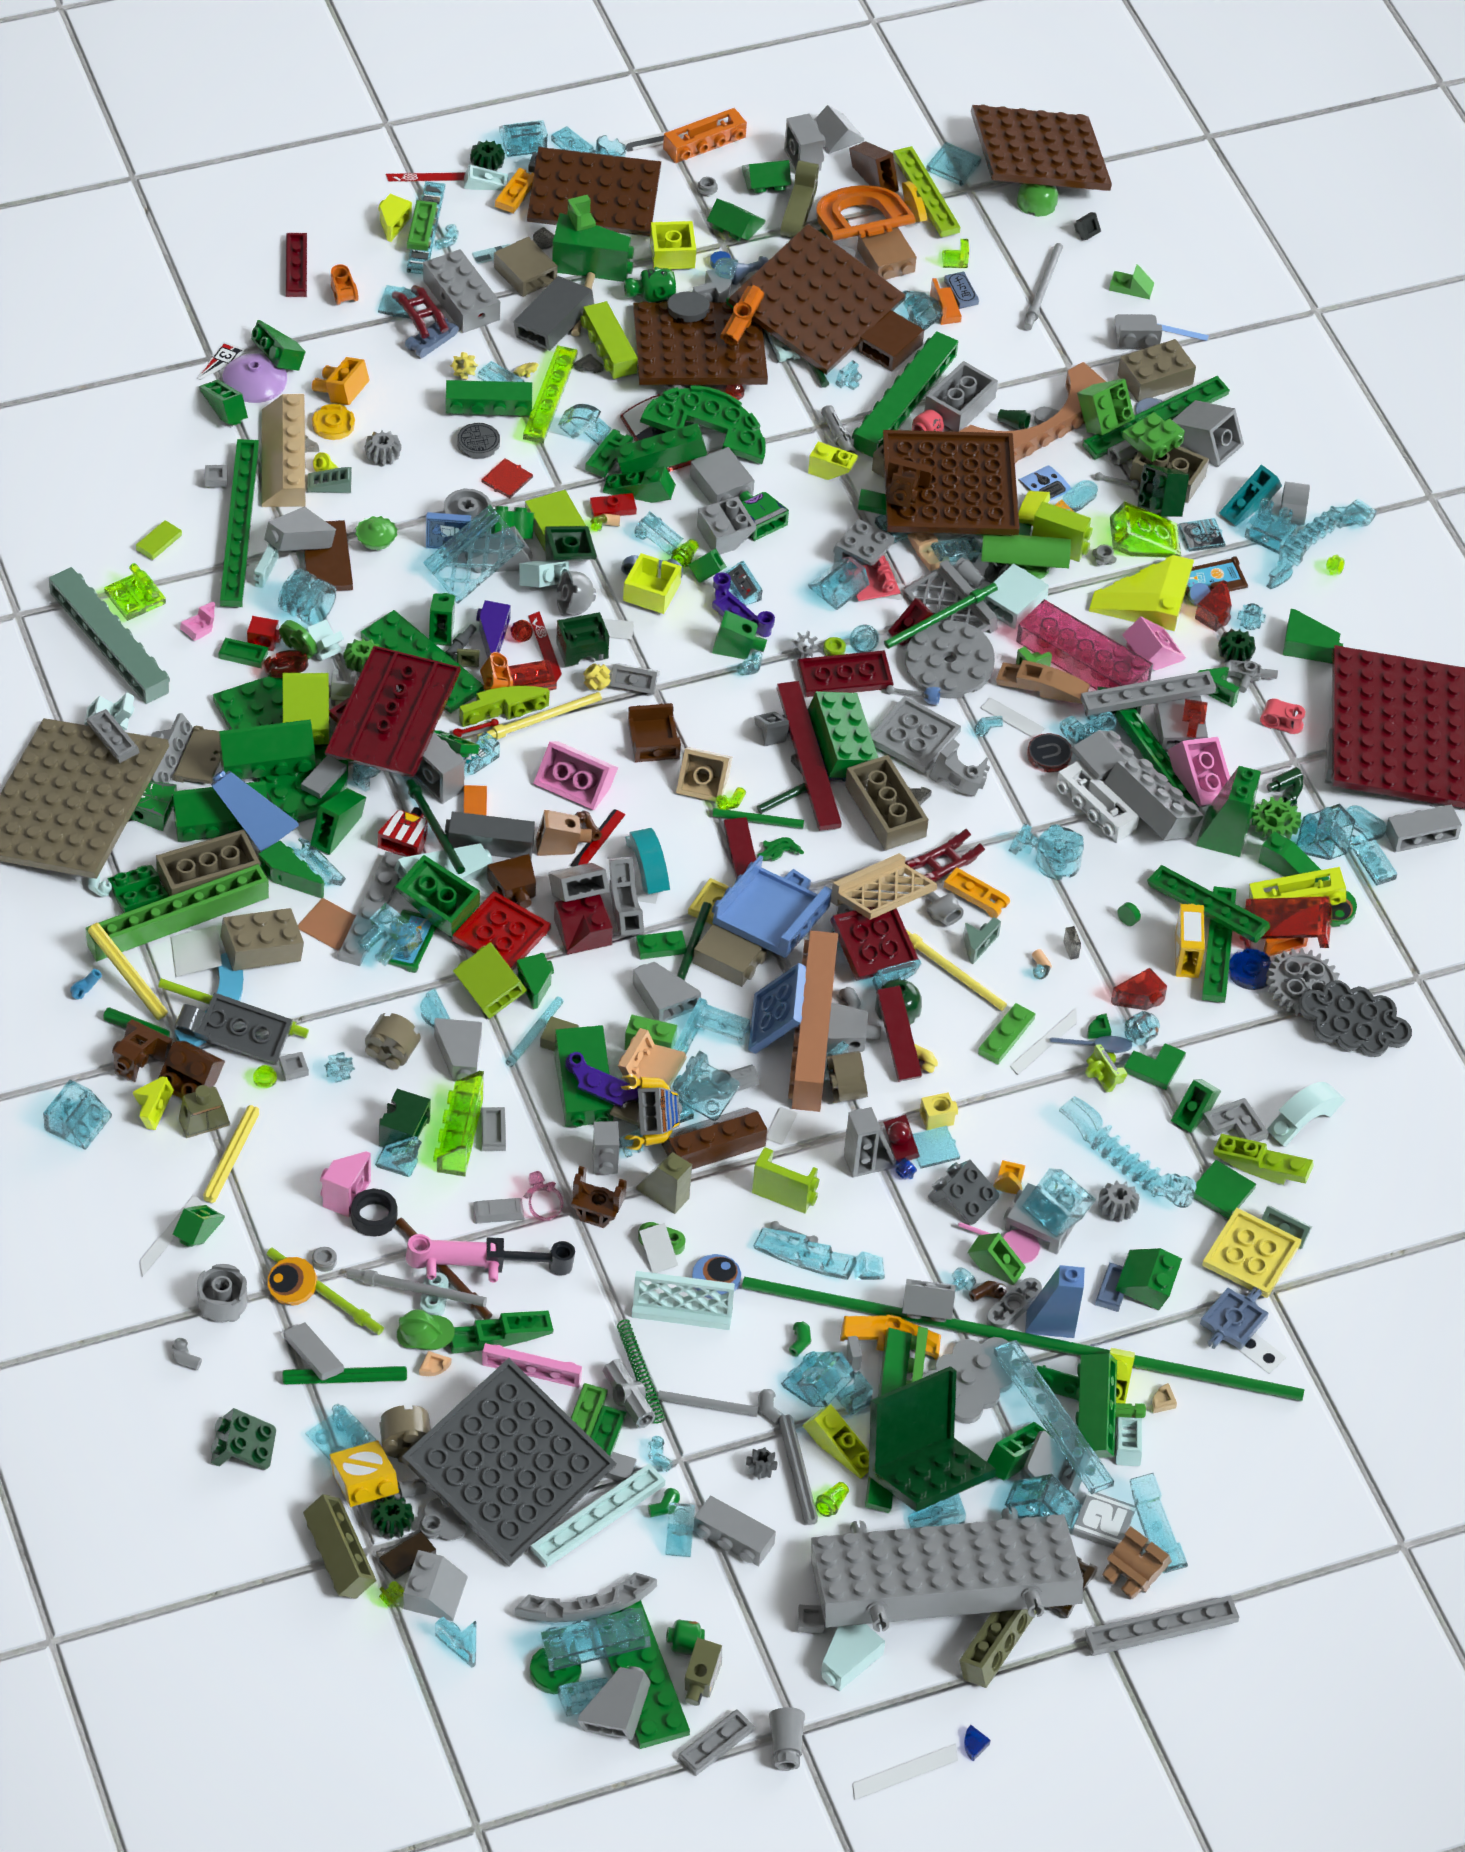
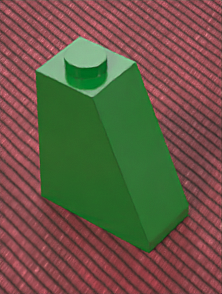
M1290 609L1283 649L1284 656L1332 664L1334 645L1343 646L1344 643H1340L1341 633L1296 609Z
M346 788L320 805L310 846L330 855L362 817L367 797Z

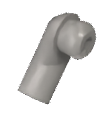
M763 1389L758 1395L759 1411L772 1422L778 1424L780 1416L784 1414L774 1407V1397H776V1394L772 1389Z

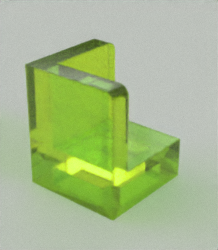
M960 239L959 250L942 251L943 268H968L969 239Z

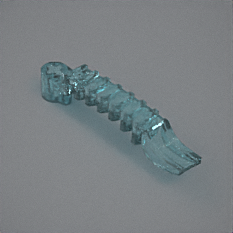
M1359 498L1346 507H1334L1332 505L1327 512L1324 511L1320 517H1315L1312 523H1307L1303 530L1300 529L1296 536H1292L1288 543L1285 542L1283 544V548L1279 551L1278 566L1269 573L1270 579L1266 587L1273 589L1288 581L1293 574L1292 567L1301 564L1303 556L1312 544L1315 545L1319 538H1325L1328 532L1331 534L1336 526L1340 529L1352 525H1358L1361 528L1368 526L1374 520L1377 510Z
M1074 1096L1060 1107L1059 1112L1078 1128L1083 1140L1088 1142L1093 1150L1096 1149L1103 1159H1108L1113 1167L1119 1168L1123 1175L1126 1174L1132 1178L1131 1181L1140 1184L1143 1190L1147 1189L1151 1192V1196L1154 1198L1156 1196H1163L1180 1208H1186L1192 1204L1196 1190V1182L1192 1178L1180 1176L1176 1173L1172 1175L1167 1173L1164 1176H1160L1161 1169L1159 1167L1149 1168L1151 1161L1145 1160L1141 1162L1139 1160L1140 1153L1131 1154L1129 1152L1131 1148L1129 1144L1124 1146L1119 1144L1121 1136L1116 1135L1111 1138L1109 1134L1112 1126L1107 1125L1102 1128L1103 1119L1101 1115L1083 1100Z

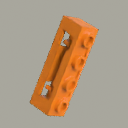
M731 108L664 133L663 149L675 163L746 138L747 122L735 108ZM728 117V122L725 123L722 120L720 121L721 125L717 126L718 120ZM688 132V135L684 134L683 139H681L678 136L682 133Z

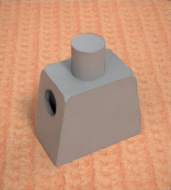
M831 1003L826 1053L865 1051L866 1039L880 1040L881 1026L868 1025V1012L865 1010Z

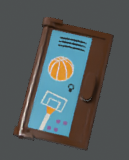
M1237 556L1231 557V559L1193 566L1186 589L1187 598L1188 591L1196 583L1207 585L1211 591V596L1248 588V583L1239 567L1240 562Z

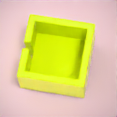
M640 553L624 582L623 601L664 614L681 584L682 566L663 560L661 564V578H658L659 559Z

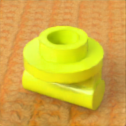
M325 452L316 454L313 459V468L316 472L338 468Z

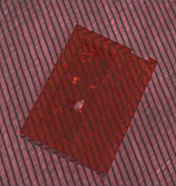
M549 660L509 666L513 686H536L548 688L549 691L557 689V683L554 679V673Z

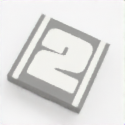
M1088 1490L1072 1535L1115 1549L1125 1537L1137 1506Z

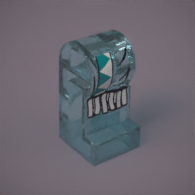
M486 731L475 742L480 745L479 753L463 757L465 761L464 771L470 775L477 773L500 757V742Z

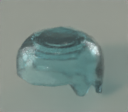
M603 135L596 140V154L626 157L627 147L619 142L618 138L610 141L607 135Z

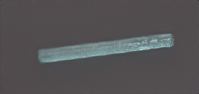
M557 996L505 1060L509 1067L515 1065L546 1026L550 1017L564 1003L561 997Z

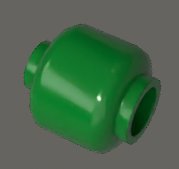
M677 1619L672 1627L667 1628L666 1643H670L671 1650L675 1653L692 1655L697 1637L705 1640V1629L701 1628L699 1622Z

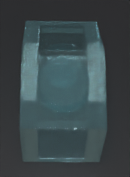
M958 1493L918 1512H913L908 1516L910 1528L964 1524L966 1512Z

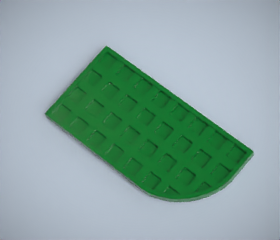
M267 676L213 694V701L229 730L283 723V677ZM329 725V742H330L331 737H332V735H333V733H334L333 730H332V728L330 727V725ZM314 744L316 767L327 756L325 751L328 744ZM336 759L346 764L347 770L320 799L301 789V783L313 770L257 778L258 782L266 781L268 800L295 819L297 823L317 817L320 805L345 790L348 782L349 765L346 760Z

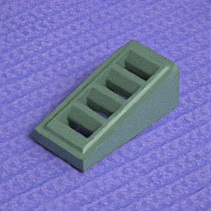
M352 467L308 473L307 492L351 493Z

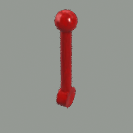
M492 719L488 723L462 730L456 728L453 730V735L461 737L465 733L490 726L494 727L499 724V721Z

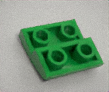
M152 865L140 866L135 870L121 872L107 878L108 882L112 885V892L123 913L169 897L160 883L158 873Z

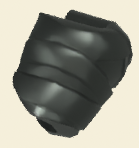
M989 562L988 567L985 569V580L993 583L1010 567L1009 564L997 563V566H995L994 562Z

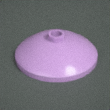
M246 354L232 360L225 367L222 379L225 384L242 393L244 402L261 403L272 400L283 392L287 384V373L285 369L277 368L266 355Z

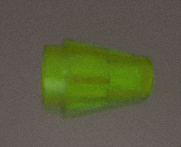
M689 539L672 551L671 559L678 561L682 567L689 566L688 564L691 563L699 548L698 542L694 539Z
M838 1482L820 1494L816 1499V1510L825 1517L836 1515L849 1493L848 1486L843 1482Z

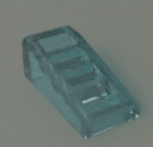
M962 537L934 542L931 545L939 561L947 559L949 562H957L963 557L964 559H969L971 563H975L982 551L975 537Z
M917 959L878 970L872 980L876 991L891 980H906L913 976L921 966V961Z
M608 1678L558 1686V1697L566 1716L581 1713L593 1699L589 1691L594 1690L595 1695H597L599 1688L609 1681ZM584 1693L586 1699H582L580 1694ZM571 1696H575L576 1700L572 1701Z

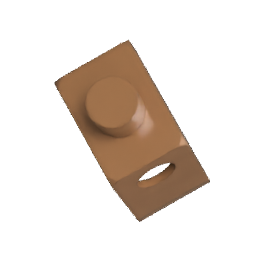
M544 810L536 835L537 856L574 854L578 842L591 843L592 830L581 829L580 819L577 815Z

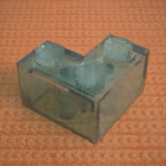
M1053 1474L1014 1481L1004 1504L1010 1511L1011 1507L1016 1508L1018 1518L1064 1514L1069 1530L1073 1529L1082 1504Z

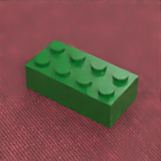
M816 691L808 707V713L828 776L846 778L847 768L878 758L858 694Z

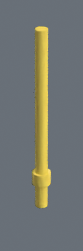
M596 692L506 725L499 724L492 727V730L478 734L477 740L479 743H483L494 738L496 740L504 738L508 733L601 701L602 696L600 692Z
M906 930L915 950L918 949L999 1010L1003 1011L1006 1008V1002L925 944L923 939L916 933L912 934Z

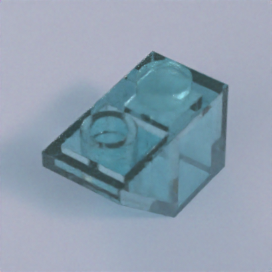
M903 291L906 295L903 304L909 314L908 320L920 326L924 331L943 316L939 302L927 293Z

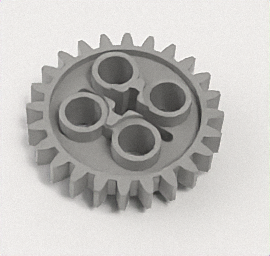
M1293 948L1289 954L1283 951L1281 956L1277 955L1275 960L1271 962L1266 974L1268 977L1266 984L1270 985L1268 992L1274 993L1272 1000H1280L1279 1007L1286 1005V1012L1294 1009L1295 1015L1298 1016L1300 1013L1298 1002L1303 993L1308 990L1322 991L1330 981H1341L1338 980L1340 973L1334 972L1336 966H1328V958L1321 960V953L1313 956L1311 949L1308 954H1305L1303 948L1300 949L1299 953H1296Z

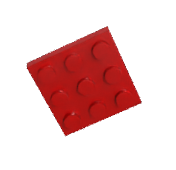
M493 891L453 934V942L474 954L481 947L491 942L513 971L517 967V960L525 958L550 931L551 923Z

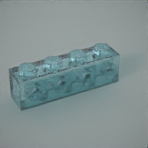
M642 1607L636 1609L628 1608L612 1615H600L596 1619L588 1621H576L571 1625L560 1628L551 1627L541 1632L542 1648L549 1672L651 1647L650 1633Z

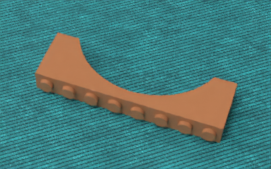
M1082 362L1067 370L1065 386L1068 399L1061 410L1049 420L1031 428L1015 431H995L969 425L958 432L1013 433L1016 463L1084 424L1077 393L1093 384L1106 381L1085 362Z

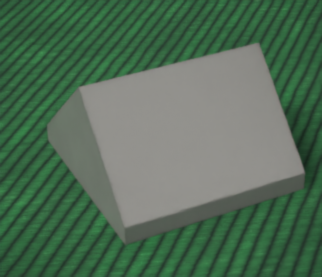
M828 104L814 119L818 124L820 134H823L825 137L826 145L824 148L829 154L861 143L865 139L844 113Z

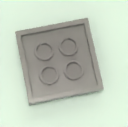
M904 696L871 733L876 748L926 773L937 760L941 750L961 732V725Z

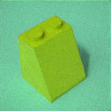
M283 673V723L311 719L314 744H329V673Z

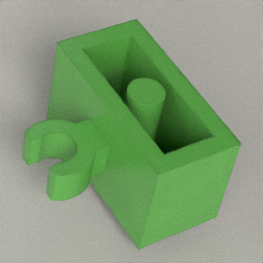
M631 1014L625 1032L624 1050L628 1049L631 1039L637 1034L639 1028L649 1031L655 1045L674 1049L678 1025Z

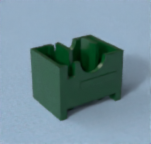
M600 612L557 620L556 644L565 667L578 665L580 660L585 657L595 658V661H599V655L603 654V659L609 658L610 636Z
M397 1088L391 1099L393 1104L387 1103V1113H384L383 1117L379 1119V1146L413 1157L414 1144H417L424 1126L430 1122L431 1099Z

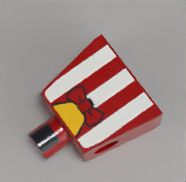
M414 807L411 813L397 810L378 831V848L405 857L421 854L428 835V822L420 808Z

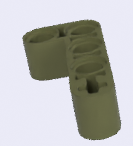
M798 161L794 187L782 220L780 235L793 238L805 227L817 191L819 164Z

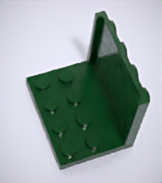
M951 1366L871 1400L869 1477L915 1512L996 1477L995 1467L954 1438L957 1371Z

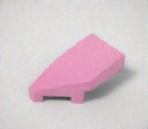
M215 602L199 607L198 615L181 622L180 629L194 641L212 632Z

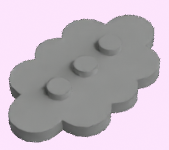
M999 1337L989 1338L982 1344L971 1339L961 1340L954 1346L953 1354H945L939 1357L936 1362V1370L925 1373L923 1378L949 1366L957 1371L955 1420L966 1424L974 1423L982 1416L983 1409L996 1406L999 1402L1000 1393L1006 1392L1014 1384L1015 1373L1009 1365L1012 1360L1013 1348L1007 1340Z

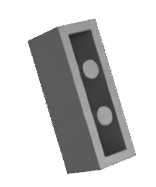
M1451 804L1389 817L1385 833L1394 851L1400 852L1459 839L1462 824Z
M711 1495L694 1517L693 1531L700 1537L717 1543L723 1550L739 1555L747 1563L760 1566L775 1545L776 1531Z

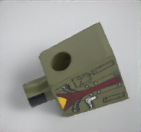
M697 1637L684 1678L685 1690L687 1691L685 1701L687 1703L699 1706L702 1696L707 1698L711 1696L722 1666L721 1644Z

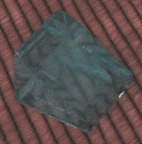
M862 1251L853 1259L854 1278L856 1280H883L885 1278L883 1257Z

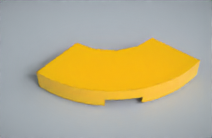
M910 181L901 182L904 201L914 214L915 222L927 221L922 197H917V187Z

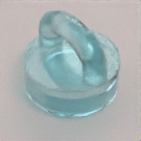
M962 1267L956 1268L952 1273L954 1282L951 1285H956L955 1292L963 1288L971 1290L976 1284L975 1277Z

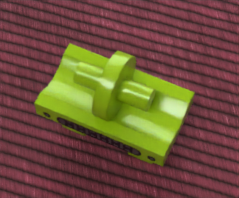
M1101 1044L1095 1045L1093 1054L1086 1060L1089 1065L1085 1071L1086 1075L1089 1078L1097 1077L1106 1092H1112L1116 1084L1123 1083L1127 1077L1124 1067L1116 1068L1114 1065L1116 1055L1106 1052Z

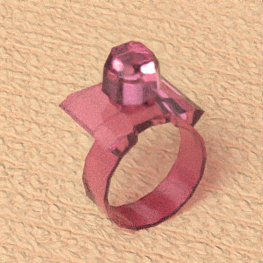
M540 1171L530 1173L528 1180L530 1186L533 1187L529 1188L523 1197L529 1198V1210L535 1218L542 1221H550L556 1218L562 1211L563 1197L554 1188L556 1182L552 1181L543 1184L545 1179ZM537 1191H553L560 1200L558 1214L548 1218L539 1216L532 1208V1195Z

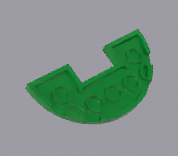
M694 385L690 386V388L679 389L676 387L669 389L647 405L640 419V423L666 432L684 427L686 420L698 423L701 426L726 434L722 449L729 447L734 455L759 464H763L765 458V437L761 433V425L752 412L749 414L741 406L742 403L739 400L717 389Z

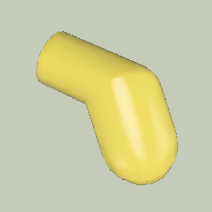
M915 1044L918 1059L925 1061L922 1069L933 1073L935 1066H938L936 1057L930 1050Z

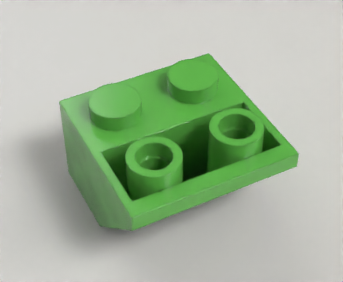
M1125 379L1093 384L1077 393L1088 433L1104 435L1135 419Z

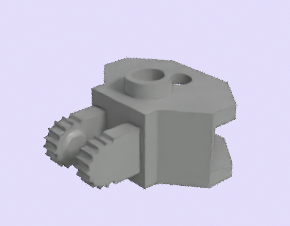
M334 669L332 682L329 685V699H331L333 707L351 696L358 681L357 671H352L349 682L340 681L339 669Z

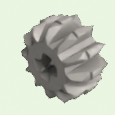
M381 430L380 433L373 431L372 436H367L364 448L368 461H374L375 465L382 463L385 466L387 462L393 464L394 460L399 459L402 445L398 435H393L391 431L385 433Z
M1116 1180L1114 1185L1107 1182L1105 1188H1102L1099 1193L1098 1205L1102 1209L1103 1215H1110L1111 1220L1118 1218L1122 1222L1124 1217L1131 1219L1133 1213L1138 1211L1140 1197L1136 1193L1135 1186L1128 1187L1127 1181L1124 1184H1119Z

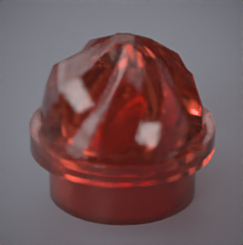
M727 385L725 393L740 400L744 397V388L742 385Z
M526 620L513 622V626L510 628L513 639L518 642L528 641L532 637V626Z

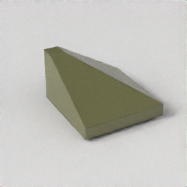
M457 649V663L463 667H479L480 650Z

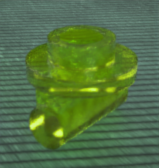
M392 1581L387 1589L381 1586L379 1589L382 1593L379 1597L388 1607L392 1604L398 1607L399 1603L396 1600L399 1597H403L405 1588L396 1581Z

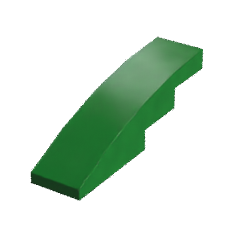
M549 1310L501 1313L499 1319L475 1320L473 1326L454 1327L455 1335L450 1342L452 1354L482 1351L485 1343L505 1347L553 1334L554 1329Z

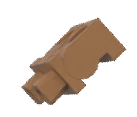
M1130 1526L1123 1540L1116 1546L1113 1553L1108 1556L1107 1561L1109 1564L1102 1575L1113 1585L1121 1575L1128 1580L1121 1590L1133 1599L1141 1590L1146 1593L1150 1585L1156 1581L1172 1560L1169 1554L1152 1541L1149 1542L1148 1538Z

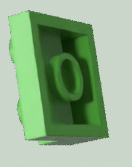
M1153 412L1124 430L1122 438L1153 462L1157 458L1165 456L1173 448H1178L1184 441L1185 430L1173 420L1168 419L1164 421Z

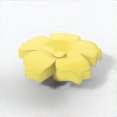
M536 362L522 364L513 373L519 377L525 374L526 377H530L531 372L537 371L539 364Z

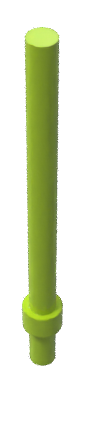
M273 1247L266 1254L277 1263L287 1258ZM316 1281V1291L351 1315L357 1324L362 1327L366 1326L377 1335L383 1332L384 1327L373 1320L371 1314L364 1309L359 1310L322 1282Z

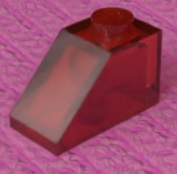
M1225 580L1220 582L1197 604L1195 614L1196 620L1215 632L1222 626H1226L1231 619L1232 604L1228 584Z
M1148 968L1115 986L1112 992L1111 1003L1115 1006L1147 1011L1164 1002L1167 985L1151 968Z

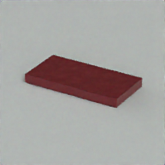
M885 650L797 659L805 697H813L816 691L855 693L885 690L887 686L894 685Z

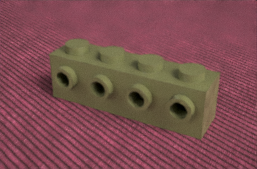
M322 1494L303 1512L307 1521V1527L314 1537L316 1548L321 1553L325 1568L334 1583L335 1591L340 1596L357 1599L377 1580L341 1499Z

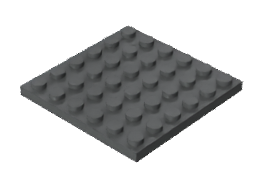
M510 1358L504 1361L401 1458L509 1567L615 1468L617 1464Z

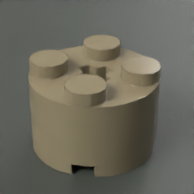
M382 1013L365 1038V1052L368 1056L386 1063L389 1068L397 1070L399 1066L407 1063L421 1040L420 1033H415L414 1024L405 1017L395 1013L385 1016V1013Z
M860 1051L827 1056L828 1069L832 1070L828 1071L830 1085L833 1087L834 1103L868 1097Z
M404 1405L396 1406L385 1411L381 1416L379 1428L382 1448L386 1455L397 1458L400 1463H404L401 1460L402 1456L431 1430L429 1413L420 1406L412 1405L413 1409H405Z

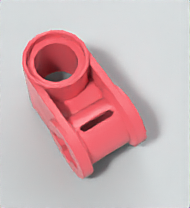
M1272 698L1267 700L1260 721L1265 727L1278 729L1290 734H1298L1303 730L1304 724L1302 719L1305 717L1306 711L1300 705Z

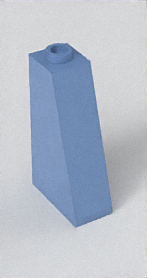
M222 770L212 778L214 782L211 783V786L261 852L299 826L295 819L231 771L225 773Z
M1059 1265L1027 1309L1025 1333L1075 1338L1084 1290L1085 1267Z

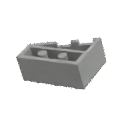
M872 1107L858 1108L848 1112L844 1158L853 1178L898 1167Z

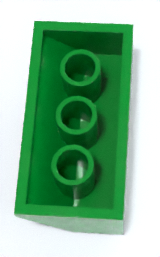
M311 719L219 731L222 770L225 773L231 771L241 780L307 772L316 768Z
M266 781L247 783L267 798ZM213 787L173 791L174 822L178 842L213 839L243 830V827Z

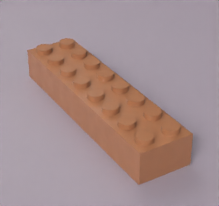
M810 930L809 940L804 939L802 965L806 966V983L804 985L802 1021L795 1027L788 1099H792V1109L820 1112L838 933Z

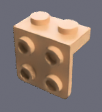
M639 1028L637 1034L631 1039L627 1051L620 1058L618 1067L623 1076L633 1074L638 1079L640 1077L661 1078L671 1087L687 1056L685 1052L655 1045L649 1031ZM624 1078L627 1083H630L627 1078Z

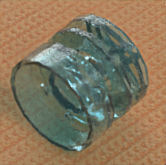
M299 568L283 584L278 597V607L280 610L288 612L291 616H297L303 623L312 626L325 620L330 613L336 599V588L323 579H317L314 574H310L307 570Z

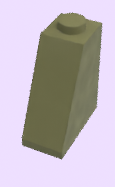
M672 1152L649 1172L636 1186V1190L676 1214L690 1198L692 1164Z

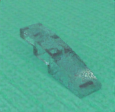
M762 1227L753 1245L754 1249L780 1261L818 1274L844 1280L849 1279L857 1263L854 1255L833 1252L831 1245L809 1242L807 1235Z

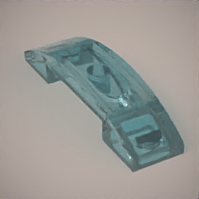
M1154 1472L1131 1478L1129 1480L1131 1492L1144 1535L1149 1539V1542L1152 1541L1169 1554L1172 1560L1163 1573L1188 1567L1181 1544L1175 1540L1160 1500L1162 1493Z

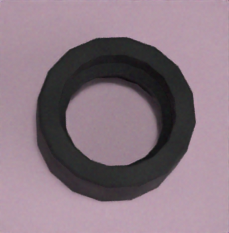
M372 1188L360 1192L353 1199L351 1220L358 1232L366 1236H382L390 1232L396 1225L398 1206L396 1199L389 1192ZM376 1204L387 1208L389 1214L382 1220L372 1221L363 1218L360 1215V1210L367 1205Z

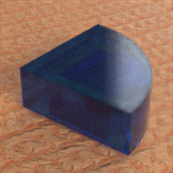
M970 1725L965 1734L964 1748L968 1757L974 1761L990 1745L991 1740L974 1726Z

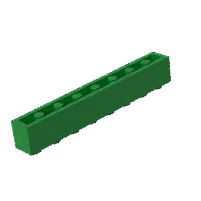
M938 331L931 338H927L922 350H918L914 360L911 363H907L902 375L896 377L893 386L885 391L880 402L877 401L870 415L867 414L864 417L862 425L855 428L852 439H854L853 446L857 451L873 458L874 452L883 444V430H898L956 358L958 340Z

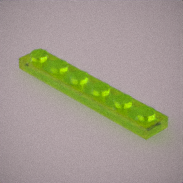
M557 345L523 432V440L544 444L576 361L577 349Z

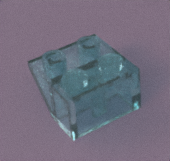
M544 120L506 124L498 128L507 157L533 154V152L538 153V147L547 148L548 133Z
M850 556L840 558L810 582L808 587L835 610H838L870 583L865 567Z
M1340 803L1303 816L1296 845L1306 855L1325 860H1332L1346 855L1356 820Z
M70 1079L43 1112L45 1131L84 1150L89 1147L112 1117V1113L91 1089Z
M1049 1168L1021 1207L1055 1237H1059L1085 1216L1096 1199L1062 1169Z
M812 1351L803 1357V1362L798 1367L788 1372V1377L781 1385L810 1407H826L857 1374L842 1352Z

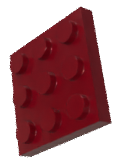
M867 907L870 910L875 909V907ZM897 908L871 920L855 910L831 917L830 921L835 933H838V940L856 981L919 965V958Z

